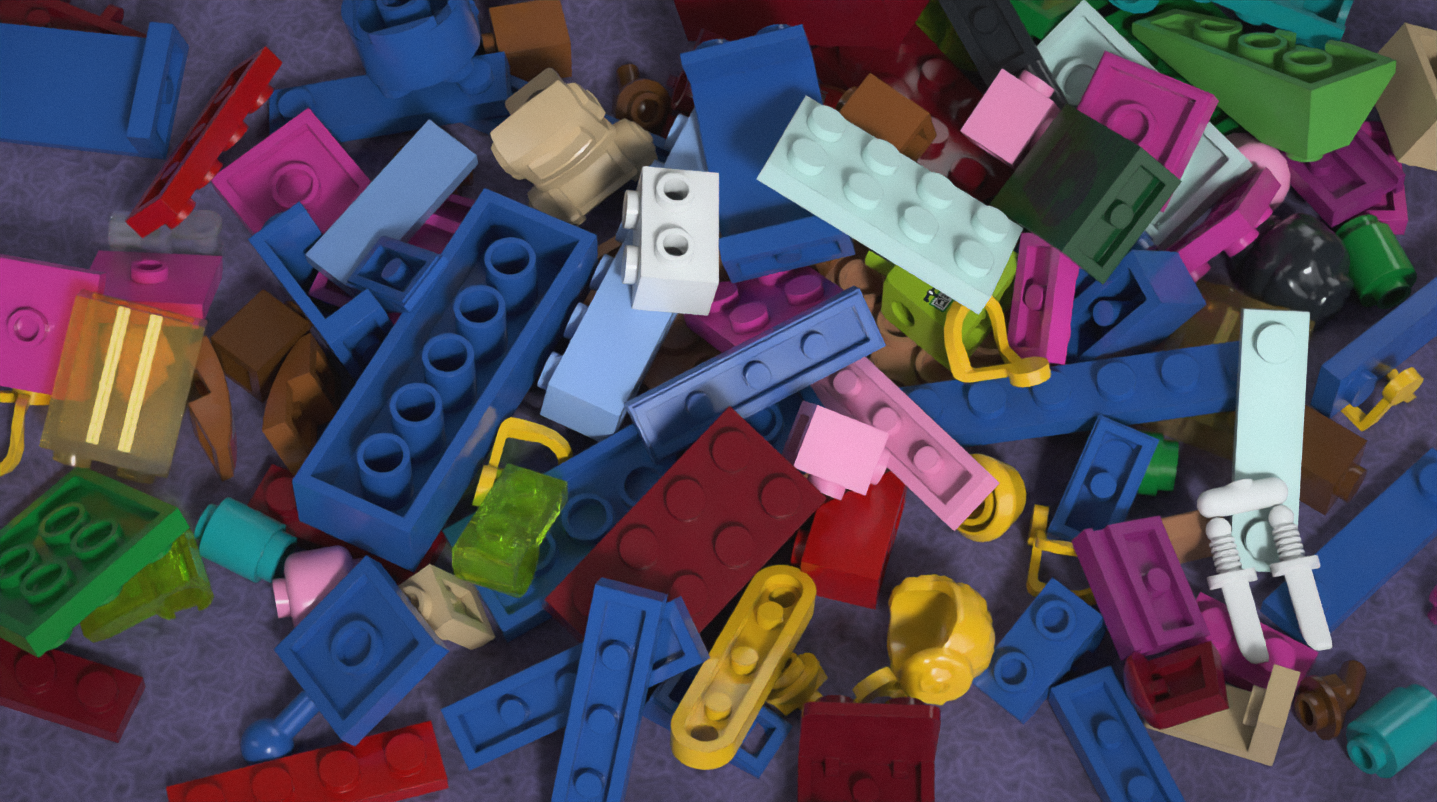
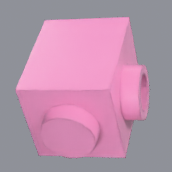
M1001 69L960 131L971 143L1011 169L1016 170L1061 111L1054 101L1050 99L1055 90L1026 70H1023L1019 78H1016L1009 72Z
M802 401L781 455L796 469L808 473L807 479L821 493L842 500L846 489L866 495L869 485H876L881 480L890 458V449L885 447L889 433L822 406Z

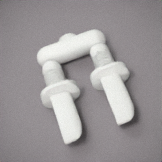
M1276 477L1255 481L1252 479L1238 480L1224 487L1206 490L1197 499L1199 513L1206 518H1212L1207 523L1206 535L1211 540L1209 547L1211 548L1213 561H1216L1214 565L1218 567L1216 568L1218 575L1207 577L1209 589L1222 588L1238 647L1245 659L1254 664L1269 661L1266 642L1249 586V582L1256 581L1258 578L1255 567L1241 568L1242 563L1239 562L1241 560L1240 556H1237L1239 552L1236 549V543H1234L1235 538L1231 537V525L1227 520L1219 517L1273 507L1269 512L1268 520L1274 529L1272 535L1275 536L1273 539L1274 542H1277L1275 546L1278 549L1277 553L1280 555L1279 560L1282 562L1270 564L1272 577L1285 575L1299 628L1307 644L1317 651L1332 648L1330 632L1312 573V569L1320 568L1318 555L1305 556V551L1302 549L1303 544L1300 543L1302 541L1301 537H1298L1300 536L1299 531H1297L1298 526L1293 523L1294 513L1289 507L1280 505L1287 500L1288 487L1285 481Z

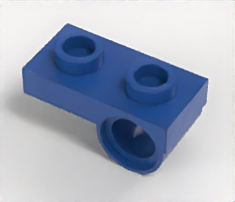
M1052 577L996 646L988 668L981 675L973 679L972 685L1024 725L1047 699L1050 688L1057 686L1067 672L1072 674L1078 669L1073 664L1087 650L1092 654L1097 650L1107 631L1102 614Z

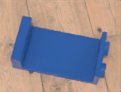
M150 22L146 38L0 23V141L166 160L189 45L174 24Z
M787 24L770 25L759 30L755 36L735 41L713 39L699 44L693 51L681 53L682 67L691 85L708 172L719 173V228L721 233L719 251L722 264L731 283L855 255L852 237L757 180L759 173L805 96L807 95L823 105L813 54L803 24L792 27Z

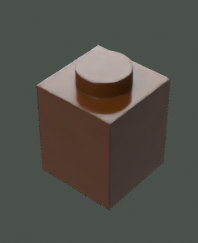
M262 289L216 331L210 339L224 375L263 403L268 398L273 382L287 355L300 337L311 333L312 325L295 303L291 301L282 303Z
M1305 405L1299 501L1326 516L1338 498L1346 503L1350 502L1363 483L1367 469L1360 466L1368 440Z

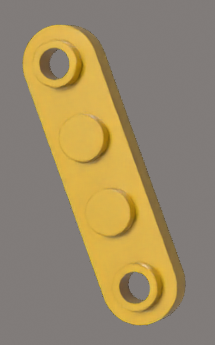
M773 565L760 570L752 578L709 652L710 659L702 664L672 716L670 749L676 759L684 765L700 770L716 769L729 763L736 755L813 616L816 586L807 573L800 572L799 568L789 565Z

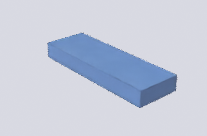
M429 119L305 254L308 264L352 298H355L357 295L346 286L347 280L379 238L385 235L407 243L478 165L477 155Z

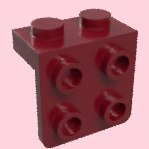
M827 695L818 698L814 702L803 704L798 746L797 802H935V756L941 726V709L937 706L925 705L922 700L912 697H897L882 704L856 703L854 699L847 696Z

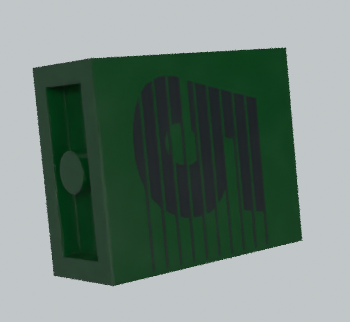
M1066 103L991 201L990 205L1002 211L1009 220L1023 227L1022 231L1025 233H1032L1057 249L1090 277L1103 285L1182 181L1142 147Z

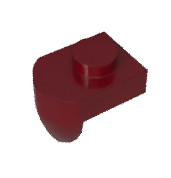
M1212 641L1150 661L1143 654L1133 652L1125 661L1123 677L1127 696L1140 716L1153 728L1163 730L1229 709L1221 655Z

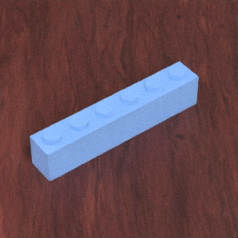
M694 107L689 117L679 113L675 119L664 145L665 148L671 150L666 162L662 163L655 159L650 167L708 172ZM622 222L615 236V241L622 243L615 258L607 254L603 255L589 286L590 289L597 291L589 306L581 302L577 304L563 336L571 341L564 355L554 351L551 353L537 384V387L546 390L540 415L598 442L618 432L628 412L624 403L636 397L678 313L632 309V284H622L621 268L625 245H633V229L623 228Z

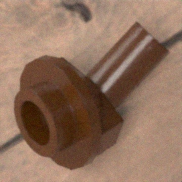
M625 64L620 66L615 73L619 93L613 95L611 113L616 119L622 120L626 118L629 121H634L645 131L657 135L662 132L668 114L672 113L671 98L667 90L656 81L646 78L641 79L639 68L636 65Z
M1348 660L1341 665L1338 676L1335 673L1321 677L1310 675L1300 682L1299 694L1295 697V710L1300 723L1307 731H1315L1320 739L1328 741L1335 739L1340 734L1344 726L1346 712L1353 709L1358 702L1367 674L1365 666L1358 661Z

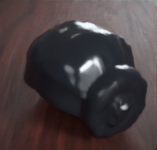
M1296 213L1285 219L1278 215H1271L1256 228L1259 232L1258 237L1233 256L1231 261L1232 268L1241 275L1244 295H1247L1254 305L1261 309L1310 312L1309 332L1320 331L1342 309L1346 303V298L1350 296L1354 282L1348 276L1350 266L1349 252L1344 241L1335 232L1330 230L1325 223L1312 215Z

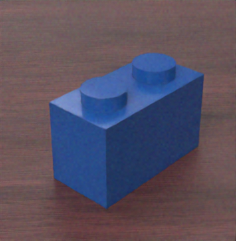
M1131 250L1103 285L1095 281L1074 299L1070 324L1071 336L1066 355L1068 364L1149 353L1207 305L1178 252Z

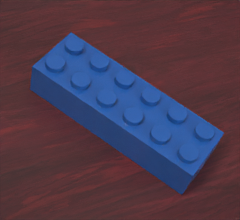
M486 188L483 189L440 254L449 263L412 311L400 315L292 480L299 521L411 572L416 571L493 448L501 423L513 416L562 338L579 302L583 303L592 290L589 286L598 266L596 234Z

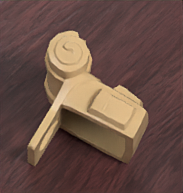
M552 68L542 71L505 101V107L511 116L490 132L493 140L491 150L505 172L517 180L527 179L534 184L527 193L529 207L577 226L587 220L586 214L629 181L634 180L636 182L639 180L643 166L648 167L655 159H658L655 151L656 147L653 144V137L648 131H645L636 122L629 121L626 118L614 124L610 123L604 117L606 112L589 90H585L577 83H564L559 74Z

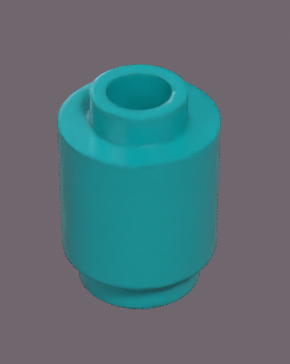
M231 497L224 499L219 506L213 503L209 504L202 513L194 531V538L200 541L199 555L254 583H258L263 579L272 584L273 579L281 578L284 573L285 560L290 554L295 552L297 537L286 532V525Z
M1410 684L1406 688L1396 687L1348 724L1346 728L1347 752L1352 762L1367 774L1376 773L1379 777L1386 779L1396 775L1437 742L1436 696L1418 684Z

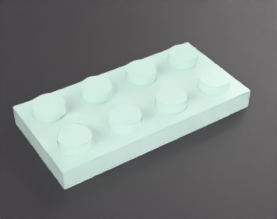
M1082 0L1037 45L1045 63L1066 97L1068 105L1075 109L1105 51L1158 72L1086 0ZM1208 122L1180 179L1182 181L1173 193L1164 213L1159 211L1145 229L1153 238V242L1160 251H1163L1180 238L1253 166L1210 122Z
M807 95L793 115L757 177L758 181L978 315L991 298L1023 230V227L1009 220L999 209L983 204L955 187L945 176L929 171L901 154L891 143L875 138L846 120L837 110L821 105Z

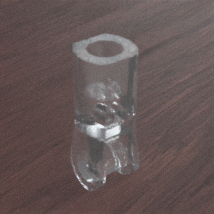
M114 210L110 217L108 231L110 251L222 257L225 253V242L218 236L222 230V218L218 213L211 210L192 211L177 227L170 230L164 224L144 238L139 236L125 222L132 211Z

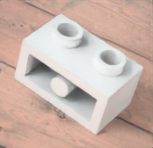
M643 166L636 191L626 190L622 212V227L633 229V245H625L621 268L622 284H632V309L708 316L719 284V173Z

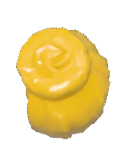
M932 574L907 577L901 584L895 586L888 600L890 620L887 632V650L891 661L890 669L897 678V683L901 684L902 690L907 696L917 698L928 704L943 705L946 701L955 700L963 696L969 690L973 679L981 675L988 668L994 653L995 632L992 627L993 620L991 613L987 609L986 600L971 586L962 582L956 583L945 575Z

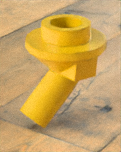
M792 653L766 699L768 704H772L785 716L796 708L801 711L803 704L814 702L818 698L823 697L817 689L828 677L815 655L811 653L800 655Z

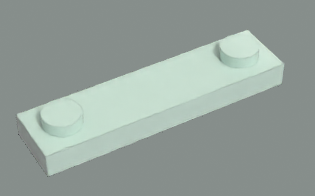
M1241 308L1232 482L1242 479H1252L1255 481L1270 477L1280 478L1285 481L1288 487V497L1280 505H1285L1294 513L1293 523L1298 526L1310 312ZM1273 507L1230 515L1231 537L1235 538L1234 543H1236V549L1239 552L1237 556H1240L1241 559L1239 561L1242 563L1241 568L1255 567V570L1258 572H1271L1270 564L1282 562L1279 560L1280 555L1277 553L1278 549L1275 546L1277 542H1274L1273 539L1275 536L1272 535L1274 529L1268 520L1269 512Z

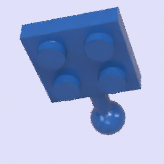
M366 555L273 649L303 690L275 719H259L245 729L240 741L241 754L244 760L251 766L293 755L294 737L319 711L341 740L356 746L449 652L445 644L381 563Z

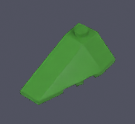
M1172 9L1132 22V35L1194 87L1214 94L1219 100L1217 106L1257 140L1286 152V157L1298 162L1318 161L1323 158V154L1350 145L1396 72V60L1350 43L1329 40L1325 43V50L1297 45L1295 32L1277 29L1273 34L1263 32L1242 34V24L1239 21L1179 9Z

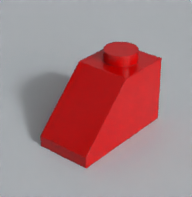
M889 471L882 476L878 484L869 485L866 495L850 490L844 493L842 500L834 498L820 505L816 510L811 530L799 529L792 551L790 566L799 568L800 572L807 573L812 578L816 586V596L876 609L905 507L907 486L892 471Z

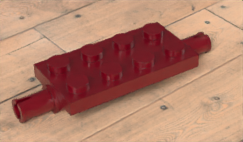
M916 23L899 48L877 50L872 47L836 46L823 48L819 46L812 50L817 77L825 85H832L847 91L853 86L859 87L869 73H871L929 112L937 137L916 163L931 172L945 176L955 187L983 204L991 206V201L1015 170L971 143L961 133L960 130L984 95Z

